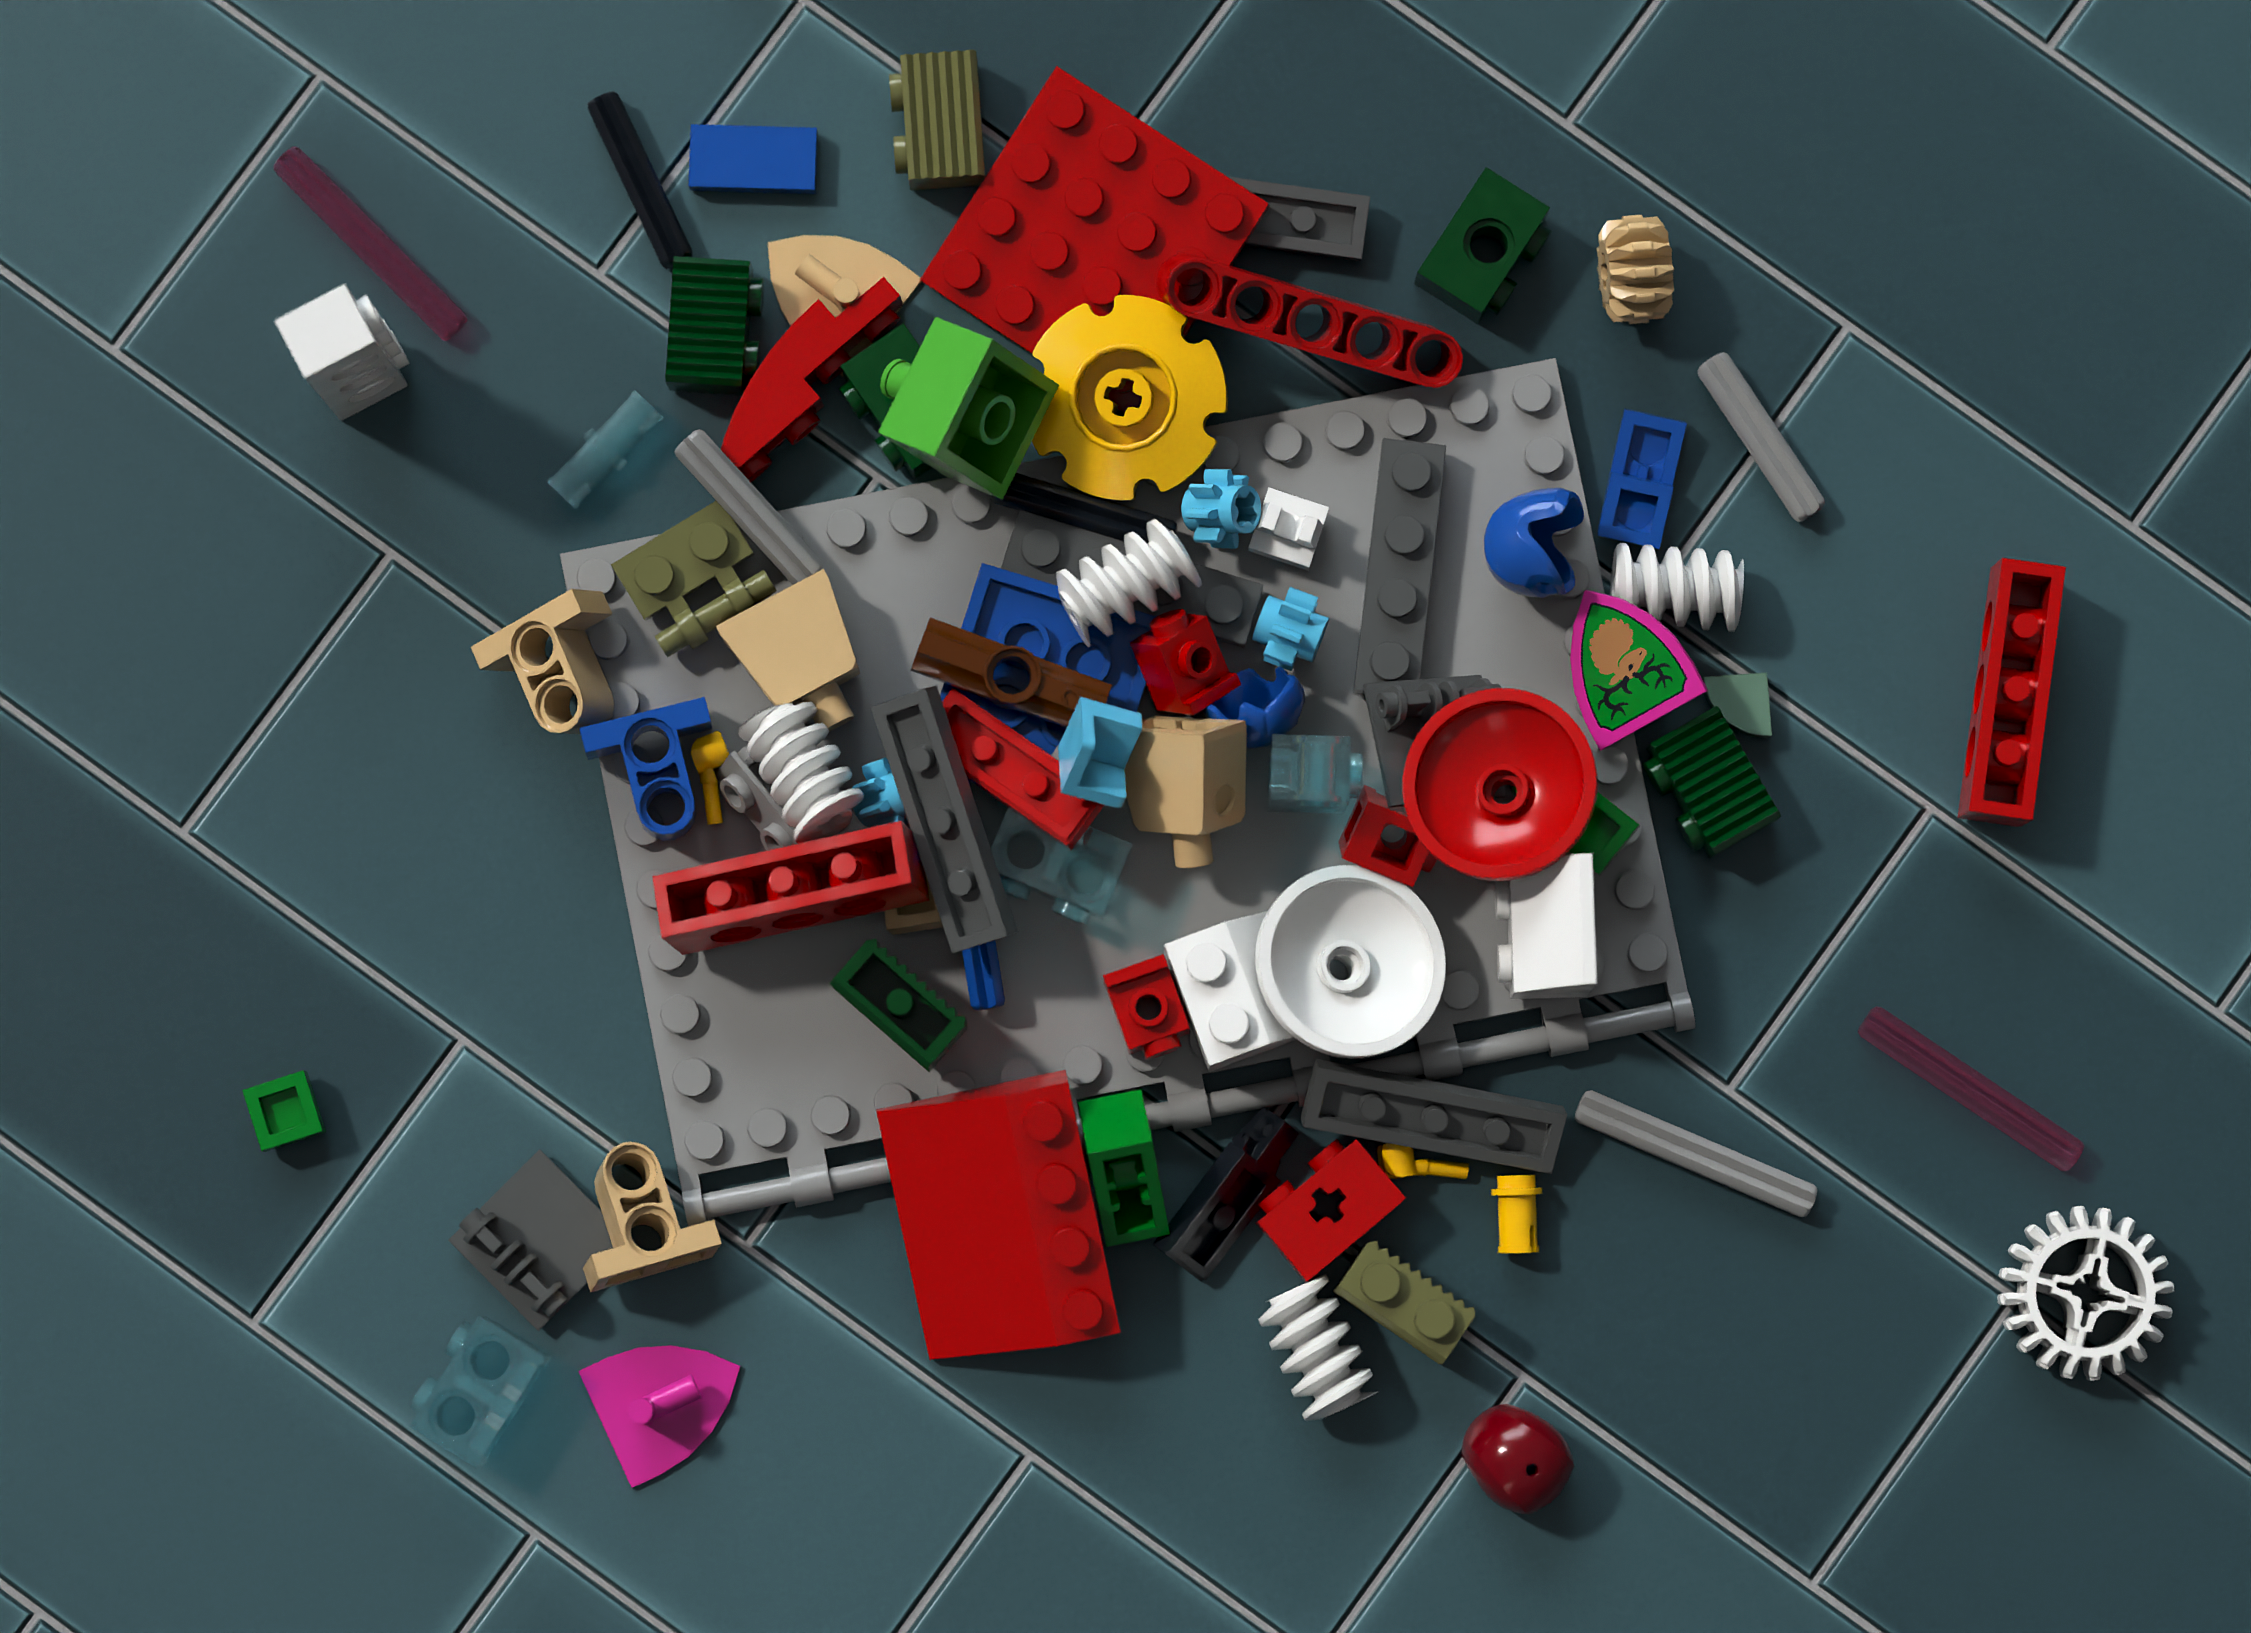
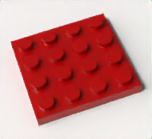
M1056 66L920 278V281L1033 354L1037 343L1052 324L1081 304L1086 303L1090 305L1097 316H1106L1113 310L1114 298L1117 295L1142 296L1165 303L1158 294L1156 277L1162 263L1171 256L1180 253L1193 254L1232 266L1269 209L1270 204ZM1191 268L1184 270L1175 281L1174 290L1180 301L1193 300L1202 291L1204 279L1199 269ZM1188 317V323L1183 331L1184 338L1197 319ZM1126 380L1125 386L1122 389L1112 388L1109 393V400L1115 402L1118 405V410L1124 414L1128 407L1139 408L1142 397L1133 392L1134 381Z

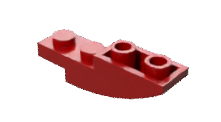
M882 277L836 318L818 299L789 327L752 376L734 410L721 446L722 452L750 482H753L769 468L773 461L769 458L768 454L785 439L794 445L806 437L820 423L821 419L816 413L824 405L821 398L810 385L817 379L823 384L832 381L842 372L840 366L851 359L847 354L866 337L871 343L878 341L899 322L900 317L895 312L903 306L901 296L885 277Z

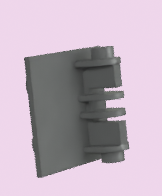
M1481 675L1365 683L1363 685L1388 808L1404 806L1402 779L1406 758L1413 741L1425 723L1450 702L1476 691L1501 688L1499 684H1491L1487 678H1482ZM1505 785L1497 789L1495 799L1507 796Z
M540 1149L480 1209L475 1208L459 1224L460 1229L448 1240L537 1331L587 1284L583 1267L591 1254L613 1248L602 1211Z

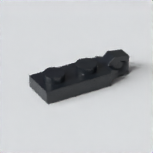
M1263 1107L1242 1131L1232 1139V1142L1230 1141L1169 1222L1170 1234L1159 1236L1153 1245L1199 1281H1206L1261 1207L1258 1204L1268 1197L1281 1182L1275 1176L1281 1163L1280 1159L1299 1133L1279 1116Z

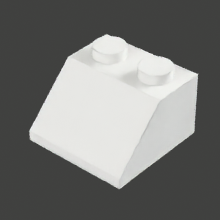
M1592 853L1564 856L1545 870L1524 878L1495 881L1496 919H1508V944L1497 945L1498 983H1510V999L1588 997L1597 984Z
M1267 911L1226 921L1164 944L1166 959L1208 1072L1297 1040L1274 1017L1267 1006L1258 983L1255 963L1256 943Z

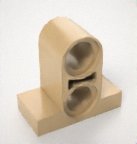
M570 589L471 646L480 670L509 672L515 670L536 720L541 727L549 732L580 734L579 728L609 721L613 716L614 700L612 692L585 632L586 629L612 615L602 591ZM550 636L553 643V651L548 660L545 653V645ZM573 693H575L578 702L574 717H572L569 708Z
M624 1142L613 1147L606 1155L597 1171L594 1183L597 1199L613 1248L591 1254L583 1267L590 1293L714 1256L722 1244L715 1220L680 1229L660 1163L652 1150L637 1142ZM624 1164L634 1167L642 1177L643 1186L637 1190L621 1188L612 1177V1168ZM637 1225L653 1227L661 1237L662 1247L656 1251H646L639 1248L631 1237V1228Z

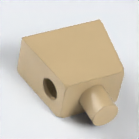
M824 569L716 626L724 643L774 706L786 703L797 705L803 702H813L818 710L812 719L815 724L824 723L829 732L855 717L839 685L859 675L860 670L830 580Z
M1152 716L1142 719L1143 729L1124 769L1126 796L1133 824L1139 831L1171 833L1176 867L1194 868L1209 865L1214 862L1210 833L1240 823L1245 816L1246 721Z

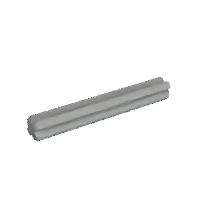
M1593 1090L1586 1091L1577 1106L1575 1120L1579 1124L1793 1215L1805 1217L1810 1213L1818 1191L1814 1184Z

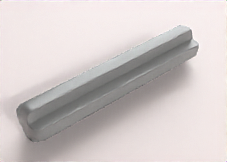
M1722 352L1705 361L1698 369V376L1793 519L1801 522L1819 512L1825 505V499L1730 356Z
M703 430L693 431L677 446L674 452L681 463L793 585L822 570L824 567L822 560Z

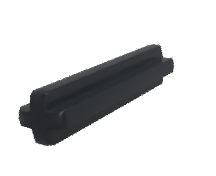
M611 91L597 96L588 103L589 113L661 265L665 269L673 268L674 256L692 257L693 251L619 94Z
M1019 473L1015 474L1003 500L991 495V500L995 504L1018 511L1019 509L1121 541H1124V535L1134 532L1146 543H1149L1146 530L1147 522L1154 519L1163 524L1169 531L1172 530L1175 534L1177 532V524L1173 520Z

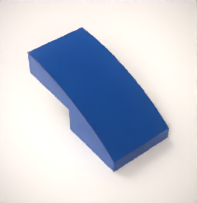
M1624 408L1597 536L1642 546L1652 545L1654 548L1660 549L1674 488L1673 481L1686 430V421Z

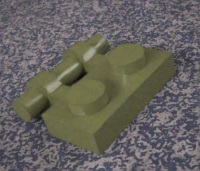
M714 501L611 564L645 621L666 608L675 620V624L654 636L667 658L688 645L695 649L707 642L709 638L706 634L716 629L717 625L749 609L777 591L764 569L741 582L733 567L755 554L732 517L717 501ZM717 578L725 593L692 612L684 597Z

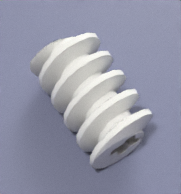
M1156 519L1147 522L1146 530L1149 543H1146L1134 532L1124 535L1125 556L1111 544L1102 547L1103 568L1088 556L1080 559V581L1066 569L1056 572L1060 600L1076 631L1087 647H1091L1088 627L1091 625L1096 626L1107 637L1113 635L1111 614L1118 613L1130 625L1136 622L1133 602L1136 600L1141 601L1152 612L1158 610L1156 589L1161 587L1175 600L1180 598L1178 577L1184 575L1197 587L1202 586L1201 578L1176 534L1172 530L1169 531Z
M1619 543L1616 546L1612 564L1610 596L1622 598L1639 608L1646 607L1648 613L1652 614L1659 622L1665 610L1672 609L1677 628H1684L1691 611L1698 612L1703 630L1710 629L1716 613H1723L1728 632H1735L1740 619L1743 599V558L1738 569H1735L1730 552L1721 550L1712 568H1710L1705 551L1696 548L1693 550L1687 565L1684 566L1679 548L1671 546L1668 548L1661 564H1659L1654 547L1652 545H1644L1636 562H1633L1627 543Z
M803 702L797 705L786 703L772 706L749 718L739 727L738 735L742 740L749 741L747 749L749 756L754 762L761 763L759 766L761 778L767 784H772L771 797L778 805L784 806L782 812L784 821L789 827L796 828L794 839L797 844L835 836L851 822L853 815L851 810L864 797L863 792L859 788L848 789L842 792L839 789L852 776V772L847 766L829 770L828 766L839 758L841 753L836 745L817 748L816 745L826 738L829 733L827 726L824 723L805 726V723L814 717L818 710L813 702Z
M1326 1274L1266 1301L1270 1302L1271 1307L1258 1319L1261 1327L1279 1325L1282 1327V1330L1269 1343L1272 1350L1292 1349L1293 1354L1280 1366L1282 1373L1302 1372L1304 1375L1291 1390L1293 1396H1314L1315 1401L1302 1413L1305 1421L1320 1420L1378 1393H1361L1359 1390L1373 1376L1369 1368H1349L1352 1361L1362 1352L1358 1344L1339 1346L1338 1341L1351 1329L1348 1321H1327L1329 1315L1340 1305L1336 1297L1317 1299L1316 1294L1329 1282Z

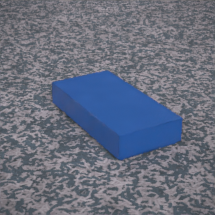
M691 124L688 187L690 191L816 194L817 128Z

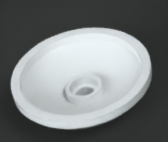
M1338 865L1326 867L1309 873L1295 881L1278 896L1267 911L1256 943L1255 963L1258 983L1270 1011L1282 1027L1293 1037L1308 1047L1327 1055L1342 1058H1366L1397 1048L1411 1039L1428 1022L1437 1007L1444 987L1446 960L1443 940L1439 928L1426 905L1403 883L1361 866ZM1331 960H1339L1346 966L1347 977L1345 980L1336 979L1331 974Z

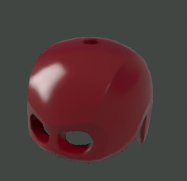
M1502 1404L1485 1410L1470 1424L1463 1439V1459L1479 1486L1489 1499L1512 1512L1530 1515L1547 1506L1562 1492L1574 1469L1572 1453L1559 1431L1538 1415L1514 1405ZM1535 1464L1534 1472L1527 1474V1466Z

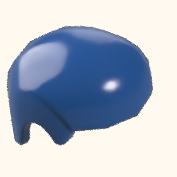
M1280 666L1275 669V681H1267L1259 676L1254 669L1248 668L1237 673L1241 682L1239 687L1204 708L1203 712L1208 719L1245 720L1247 730L1246 749L1267 747L1279 741L1297 725L1305 703L1304 688L1298 678L1288 675L1287 671Z

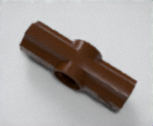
M931 617L910 670L988 699L999 708L1015 709L1063 728H1067L1080 697L1106 704L1112 687L1109 683L1036 657L1023 647L1006 646ZM1008 661L1017 662L1022 665L1029 675L1028 687L1017 694H1007L999 690L993 679V672L997 666Z

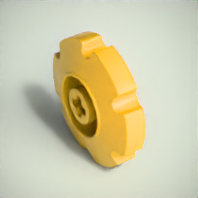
M1117 295L1114 298V308L1110 314L1097 316L1091 306L1084 303L1060 317L1041 337L1033 351V356L1043 363L1044 375L1059 384V387L1032 439V443L1041 456H1048L1053 452H1060L1064 455L1067 466L1062 474V479L1069 485L1096 497L1121 501L1134 500L1136 498V488L1141 481L1145 479L1153 480L1161 492H1168L1192 477L1213 453L1217 440L1207 433L1205 425L1211 415L1227 412L1228 388L1226 376L1218 353L1209 340L1204 339L1196 344L1188 343L1185 340L1183 331L1188 323L1187 316L1155 299L1134 295ZM1126 380L1134 381L1133 392L1142 397L1139 408L1128 407L1124 416L1116 415L1118 405L1109 400V393L1112 388L1122 389L1125 386Z

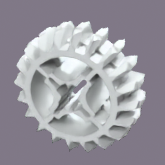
M2072 1207L2069 1228L2058 1211L2048 1213L2046 1215V1224L2050 1231L2049 1236L2035 1224L2028 1225L2024 1232L2034 1248L2029 1250L2025 1246L2012 1244L2008 1249V1253L2014 1259L2023 1263L2021 1270L2001 1268L1999 1272V1277L2004 1281L2017 1282L2016 1293L2008 1292L1997 1296L1999 1305L2018 1304L2020 1314L2008 1317L2003 1321L2005 1329L2015 1330L2026 1326L2029 1330L2018 1341L2016 1347L2020 1352H2028L2040 1343L2043 1348L2037 1356L2036 1365L2041 1369H2048L2055 1362L2058 1355L2062 1356L2059 1367L2060 1376L2067 1379L2074 1377L2080 1360L2082 1361L2083 1371L2087 1380L2100 1379L2102 1372L2101 1359H2104L2107 1368L2113 1375L2125 1373L2122 1351H2125L2134 1361L2143 1362L2147 1358V1353L2137 1339L2139 1336H2142L2148 1341L2160 1342L2164 1335L2158 1328L2149 1324L2151 1316L2167 1319L2171 1318L2173 1312L2172 1308L2166 1305L2155 1304V1294H2167L2174 1291L2172 1281L2154 1282L2152 1272L2162 1270L2168 1266L2167 1258L2165 1256H2158L2146 1261L2142 1255L2152 1247L2155 1239L2151 1234H2144L2131 1243L2128 1239L2134 1230L2135 1221L2130 1217L2120 1220L2114 1230L2111 1231L2112 1215L2111 1210L2107 1208H2099L2094 1215L2092 1225L2089 1226L2085 1207ZM2076 1239H2087L2084 1254L2079 1255L2074 1270L2068 1275H2051L2040 1272L2045 1261L2056 1249ZM2106 1247L2117 1253L2129 1269L2134 1284V1295L2116 1288L2110 1282L2107 1274L2109 1258L2104 1257ZM2088 1274V1277H2090V1288L2099 1291V1295L2113 1298L2114 1302L2108 1300L2086 1303L2088 1311L2083 1312L2084 1310L2081 1309V1298L2072 1295V1291L2058 1288L2057 1285L2069 1286L2085 1283L2083 1275ZM2036 1291L2055 1298L2061 1304L2064 1311L2063 1328L2067 1329L2065 1340L2054 1334L2044 1322L2038 1308ZM2107 1310L2131 1314L2122 1330L2112 1339L2094 1347L2084 1348L2087 1332H2092L2094 1323L2100 1314Z

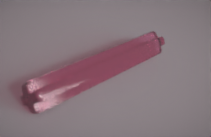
M291 147L278 158L273 166L277 175L442 340L448 341L462 330L467 322L464 312L299 147Z
M1877 1006L1872 1008L1863 1019L1858 1029L1860 1037L2060 1171H2069L2080 1158L2084 1149V1144L2081 1140L1884 1008Z

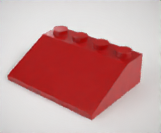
M1066 1069L876 1109L929 1360L1056 1347L1121 1333Z

